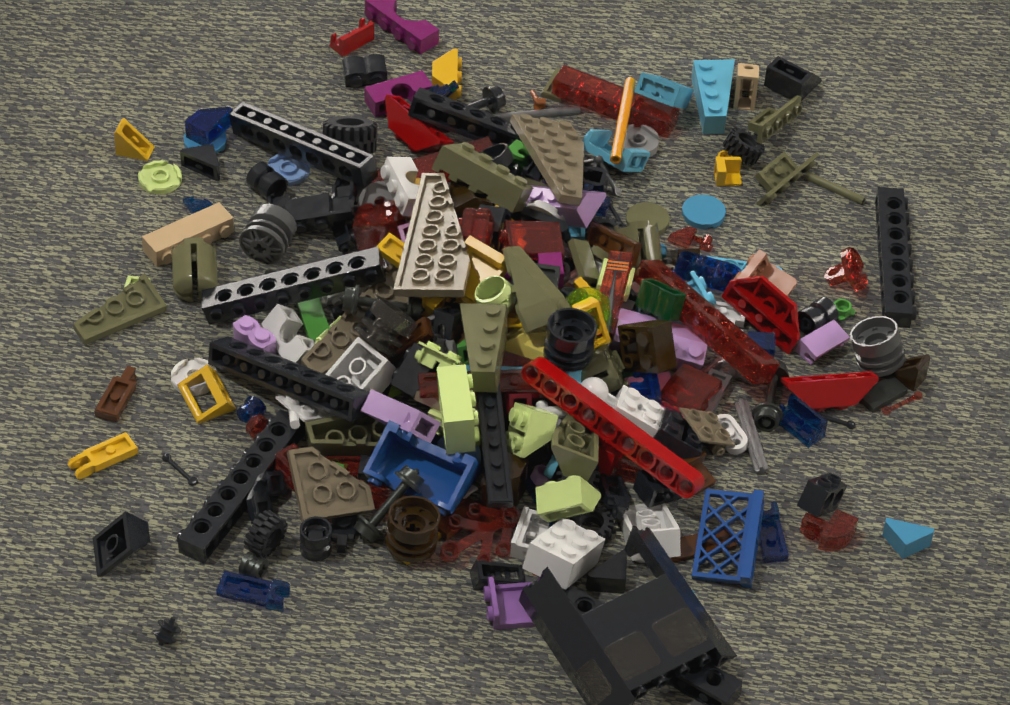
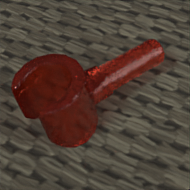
M688 232L686 233L685 237L699 243L700 250L710 252L713 248L711 244L713 239L710 235H705L702 238Z

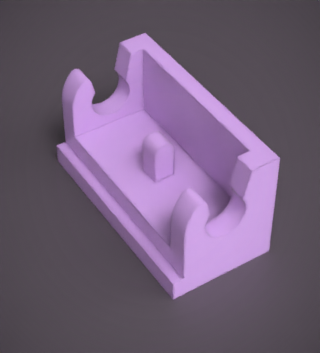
M832 320L801 338L795 352L811 365L814 363L813 360H817L835 347H842L844 342L849 341L850 337L835 320Z

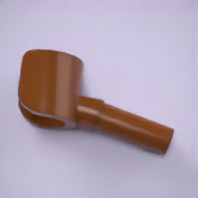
M532 89L530 94L534 101V110L545 109L546 98H539L535 90Z

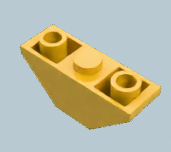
M452 49L432 62L433 91L456 101L457 98H461L462 85H457L461 84L462 71H458L462 70V57H458V49Z

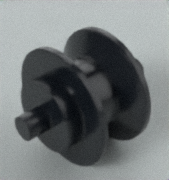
M171 617L170 619L158 620V624L161 627L159 630H153V634L159 641L158 644L160 646L176 643L177 640L174 634L181 633V629L175 622L176 618Z

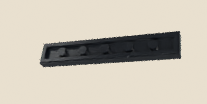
M499 384L497 392H476L488 508H513L508 450Z

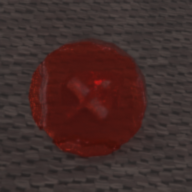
M852 247L842 249V263L830 267L825 272L824 278L830 286L848 281L855 291L865 289L868 281L866 273L862 274L864 264L859 253Z

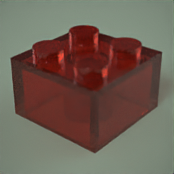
M389 200L375 205L366 203L357 208L352 227L358 250L376 247L388 233L401 240L398 226L406 224L405 216H402L398 207H396L395 201Z

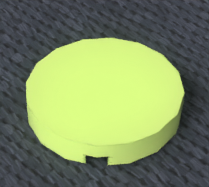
M163 160L153 161L144 165L141 172L139 171L138 181L141 188L148 193L157 195L167 194L180 186L182 174L179 167L175 164L171 165L168 164V161Z

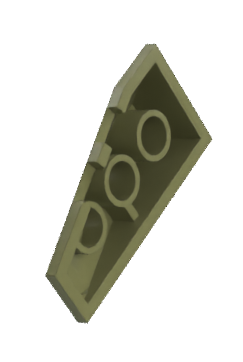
M520 246L505 247L502 250L507 273L513 278L514 283L511 286L512 294L516 295L518 301L515 309L525 333L546 332L550 315L559 309L571 308L570 304Z

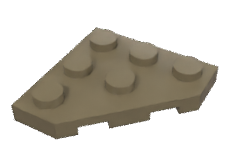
M314 447L288 450L287 457L301 522L314 516L332 519L370 513L375 510L371 489L368 484L354 478L349 474V471L336 462H331L322 456L320 451Z

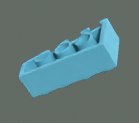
M735 59L693 60L691 79L703 134H724Z

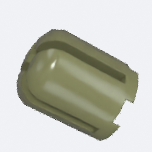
M649 220L631 221L627 227L620 229L618 225L614 226V231L642 244L636 266L628 265L630 270L632 267L635 268L633 280H638L641 273L643 279L658 275L663 268L658 222L655 225H650Z
M190 237L184 238L183 243L175 248L173 245L171 258L173 291L175 295L183 301L193 302L192 269H197L199 302H202V290L218 286L217 249L215 244L213 247L204 242V238Z
M606 343L594 349L593 358L589 366L581 370V383L589 377H598L607 384L609 393L622 388L623 385L627 386L629 381L624 382L622 370L625 367L616 350L611 351L608 347L610 343Z

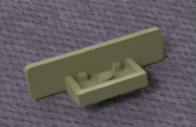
M795 96L778 110L768 107L748 122V130L758 135L757 143L762 144L785 125L789 124L796 116L800 115L802 111L801 96Z
M785 152L780 154L754 176L768 192L756 204L760 206L764 202L767 204L772 202L777 197V191L780 193L784 192L790 186V180L793 182L797 181L803 175L801 172L803 169L807 172L816 164L814 160L819 154L816 152L799 167Z

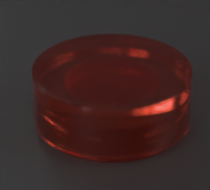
M261 414L253 416L246 425V433L255 439L257 434L263 432L269 420Z

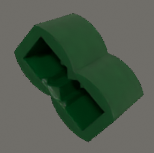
M642 279L635 305L641 308L640 311L642 313L657 316V320L679 321L686 294L656 279Z

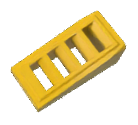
M589 297L572 305V308L587 311L588 314L595 317L599 327L597 328L596 335L602 334V337L595 340L594 349L606 343H612L600 303L597 299Z

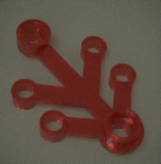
M473 502L467 509V515L471 519H478L480 516L495 520L488 524L462 518L458 514H452L449 517L447 526L450 530L457 531L463 528L475 532L458 542L453 540L445 541L440 549V557L446 562H454L458 559L460 552L482 540L480 554L476 560L479 561V559L483 558L491 562L490 552L494 532L502 528L501 541L497 544L495 553L498 557H507L511 551L510 538L512 529L517 527L521 513L515 506L513 508L497 510ZM476 508L479 513H473L471 509ZM505 516H510L512 521L505 519ZM451 520H457L459 524L454 525ZM499 547H505L507 552H501ZM445 551H451L453 556L446 555Z

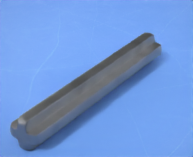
M739 399L735 403V408L741 428L747 435L748 451L756 474L763 475L769 468L754 424L752 412L748 401Z

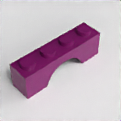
M365 0V16L379 24L381 29L393 34L396 40L404 42L410 50H415L421 55L439 44V29L425 19L410 21L397 15V0Z

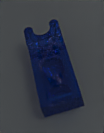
M776 501L771 502L770 510L763 511L759 537L763 563L786 562L789 557Z
M224 571L216 593L219 597L284 612V598L290 596V584L276 579L268 581Z

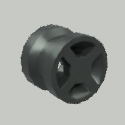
M247 552L240 562L238 572L243 576H250L255 582H259L267 572L269 561L265 558H257L253 552Z

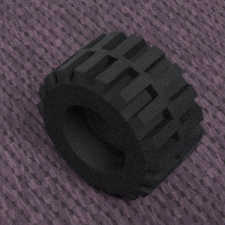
M356 116L333 117L323 122V135L370 154L377 151L376 122Z

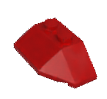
M386 94L385 104L388 128L395 133L394 136L397 139L406 142L411 151L416 153L420 151L432 152L441 149L443 145L454 144V141L436 126L408 116L411 105L401 96Z
M763 275L731 280L721 297L789 355L800 339L797 304Z
M872 371L781 378V383L812 411H825V408L834 407V409L838 410L848 409V406L857 405L878 382V376Z

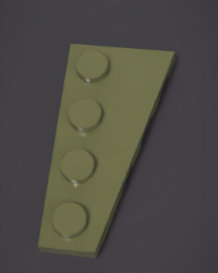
M144 273L137 282L124 287L120 294L107 299L106 304L100 308H94L73 323V329L82 343L87 345L167 311V305Z

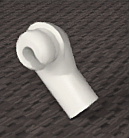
M540 400L535 404L536 407L558 415V418H565L568 414L559 406H548V402L545 400Z

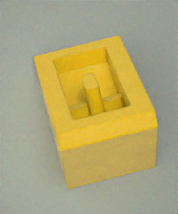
M125 118L121 119L114 132L116 155L148 161L155 146Z

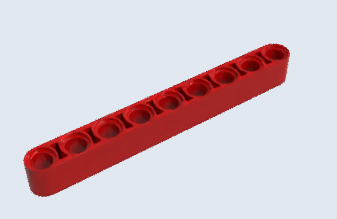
M537 357L522 367L521 375L526 383L680 497L691 498L704 487V476L698 470L546 358Z

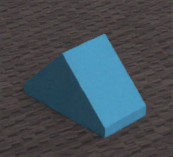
M886 518L882 536L903 559L930 547L935 528Z

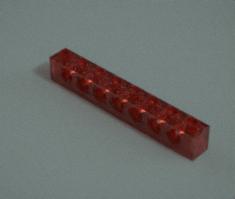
M660 259L641 260L633 277V280L638 285H641L642 279L653 278L685 293L686 298L679 320L752 384L771 382L780 365L775 358Z

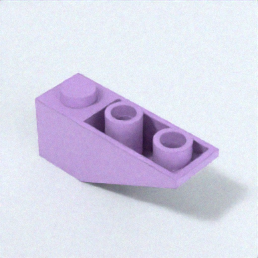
M374 390L370 391L360 410L384 425H387L389 420L400 424L401 430L410 431L415 437L429 443L433 440L441 422L427 414Z

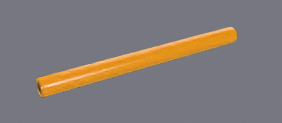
M632 77L626 78L610 156V161L613 164L621 162L636 83Z

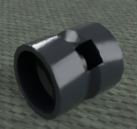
M265 162L255 164L246 177V183L255 191H259V194L266 200L269 195L272 198L281 197L287 190V179Z
M820 297L812 302L809 307L806 306L798 311L799 329L806 335L832 320L837 322L839 319V313L835 304L827 297Z
M309 517L300 525L301 555L313 562L327 559L332 552L331 523L323 517Z

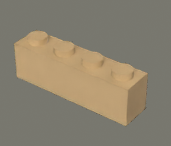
M218 202L142 236L143 252L156 267L172 262L171 250L173 245L175 248L183 243L184 238L190 237L204 238V242L208 244L220 238H227L231 233H234V219Z

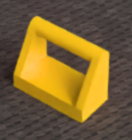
M205 365L177 384L197 424L236 409L217 371L208 365ZM206 382L217 404L202 413L189 387Z

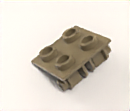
M679 408L701 442L708 444L713 454L721 456L724 454L726 446H735V443L730 438V433L723 428L715 413L700 411L694 408Z

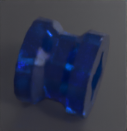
M248 396L244 401V405L237 409L236 414L240 421L254 426L259 421V417L265 414L266 406L259 398Z

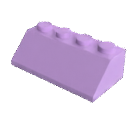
M530 185L533 187V190L525 206L528 202L532 201L533 203L535 200L547 202L557 208V214L560 217L562 215L565 217L568 226L587 228L607 195L604 192L582 190V200L580 206L559 203L550 187Z
M618 307L612 331V343L609 344V349L611 351L616 350L621 354L617 326L657 320V318ZM671 322L677 367L673 369L693 374L699 373L704 364L708 346L707 332Z

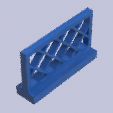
M705 490L691 575L692 579L741 584L743 588L752 589L765 504L763 490H754L753 493ZM710 497L721 498L724 504L714 510L709 504ZM738 500L748 501L747 507L740 512L732 505ZM729 507L735 515L725 522L719 516V513ZM715 517L721 525L710 531L706 526V522ZM739 519L744 524V529L735 534L729 526ZM726 529L732 537L721 544L715 535ZM709 539H712L717 547L707 553L702 545ZM736 541L740 545L741 550L732 556L726 547ZM722 550L728 559L717 565L711 557ZM707 560L714 567L708 573L698 572L699 566ZM733 563L738 569L737 576L726 575L722 569Z

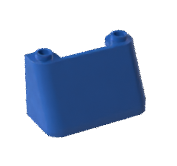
M389 420L363 470L365 476L368 477L367 482L378 488L383 485L395 490L402 482L394 474L395 471H400L405 465L412 470L419 469V476L425 480L420 487L421 492L418 494L409 487L404 495L424 497L438 507L441 516L445 517L446 514L452 515L478 478L482 470L479 462L475 457L464 454L463 457L457 452L446 455L445 449L415 437L410 431L401 430L400 424Z

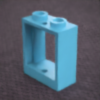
M641 72L634 92L671 107L686 109L694 89L658 75Z

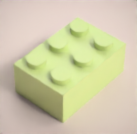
M466 364L437 367L439 405L446 455L455 454L456 452L476 451L475 441H480L478 426L474 427L479 425L477 410L472 408L476 407L475 392L470 390L473 388L472 374H467Z

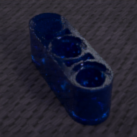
M682 251L672 273L676 278L689 282L692 280L690 272L695 271L698 277H703L708 288L724 292L728 283L734 279L738 272H741V269L729 262L690 251Z

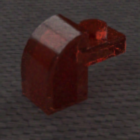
M836 509L828 522L806 512L802 518L800 533L810 540L819 541V550L828 552L839 551L845 548L856 533L859 518Z

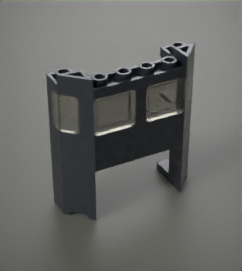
M632 526L624 550L629 557L639 553L656 577L655 579L582 615H579L548 566L542 571L539 581H533L521 591L519 602L586 705H633L635 700L646 695L648 690L654 687L659 689L676 676L678 678L685 676L690 672L691 668L697 665L703 667L711 662L716 667H720L727 661L737 657L648 527L644 531L643 529L639 530L637 526Z

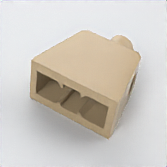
M738 64L733 109L754 111L759 80L758 65ZM742 91H748L749 97H742Z

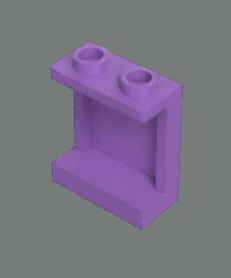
M488 577V586L483 587L484 601H489L490 604L486 609L487 620L493 622L494 630L536 627L519 602L522 589L526 585L529 586L532 582L495 585L494 577Z

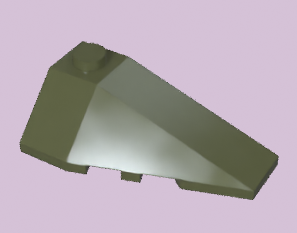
M567 414L552 434L551 449L563 476H581L588 482L598 464L599 436L570 414Z

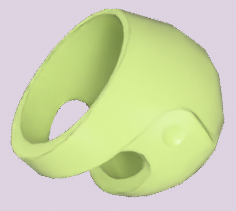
M491 276L484 279L476 287L474 293L477 304H507L508 314L513 310L517 297L515 294H512V284L501 276Z

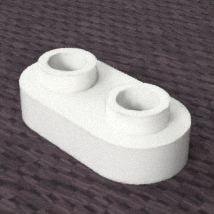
M729 414L717 415L723 428H727L726 430L730 433L732 441L735 444H739L734 447L726 446L725 450L733 455L745 452L748 448L747 435L736 420Z

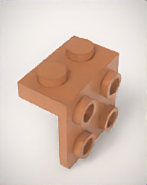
M760 249L756 254H752L746 263L747 266L734 277V279L763 275L786 296H789L797 286V280L771 264L767 254Z

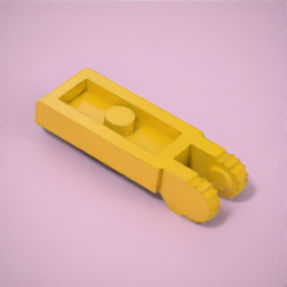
M125 432L90 447L75 457L73 456L67 465L72 470L78 468L75 471V476L80 480L92 475L94 471L96 473L138 454V447Z

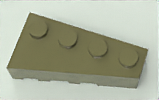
M467 142L443 145L431 168L438 173L440 170L449 173L448 178L452 181L469 184V190L481 195L487 194V200L500 207L507 208L512 213L523 210L533 190V187L527 184L528 181L526 179L514 176L510 173L509 168L492 162L490 156L478 153L474 150L475 147Z
M460 303L470 374H472L473 392H497L509 328L507 304Z
M332 416L305 422V438L308 447H314L320 451L322 456H361V454L371 456L386 425L370 416L353 422L338 416Z

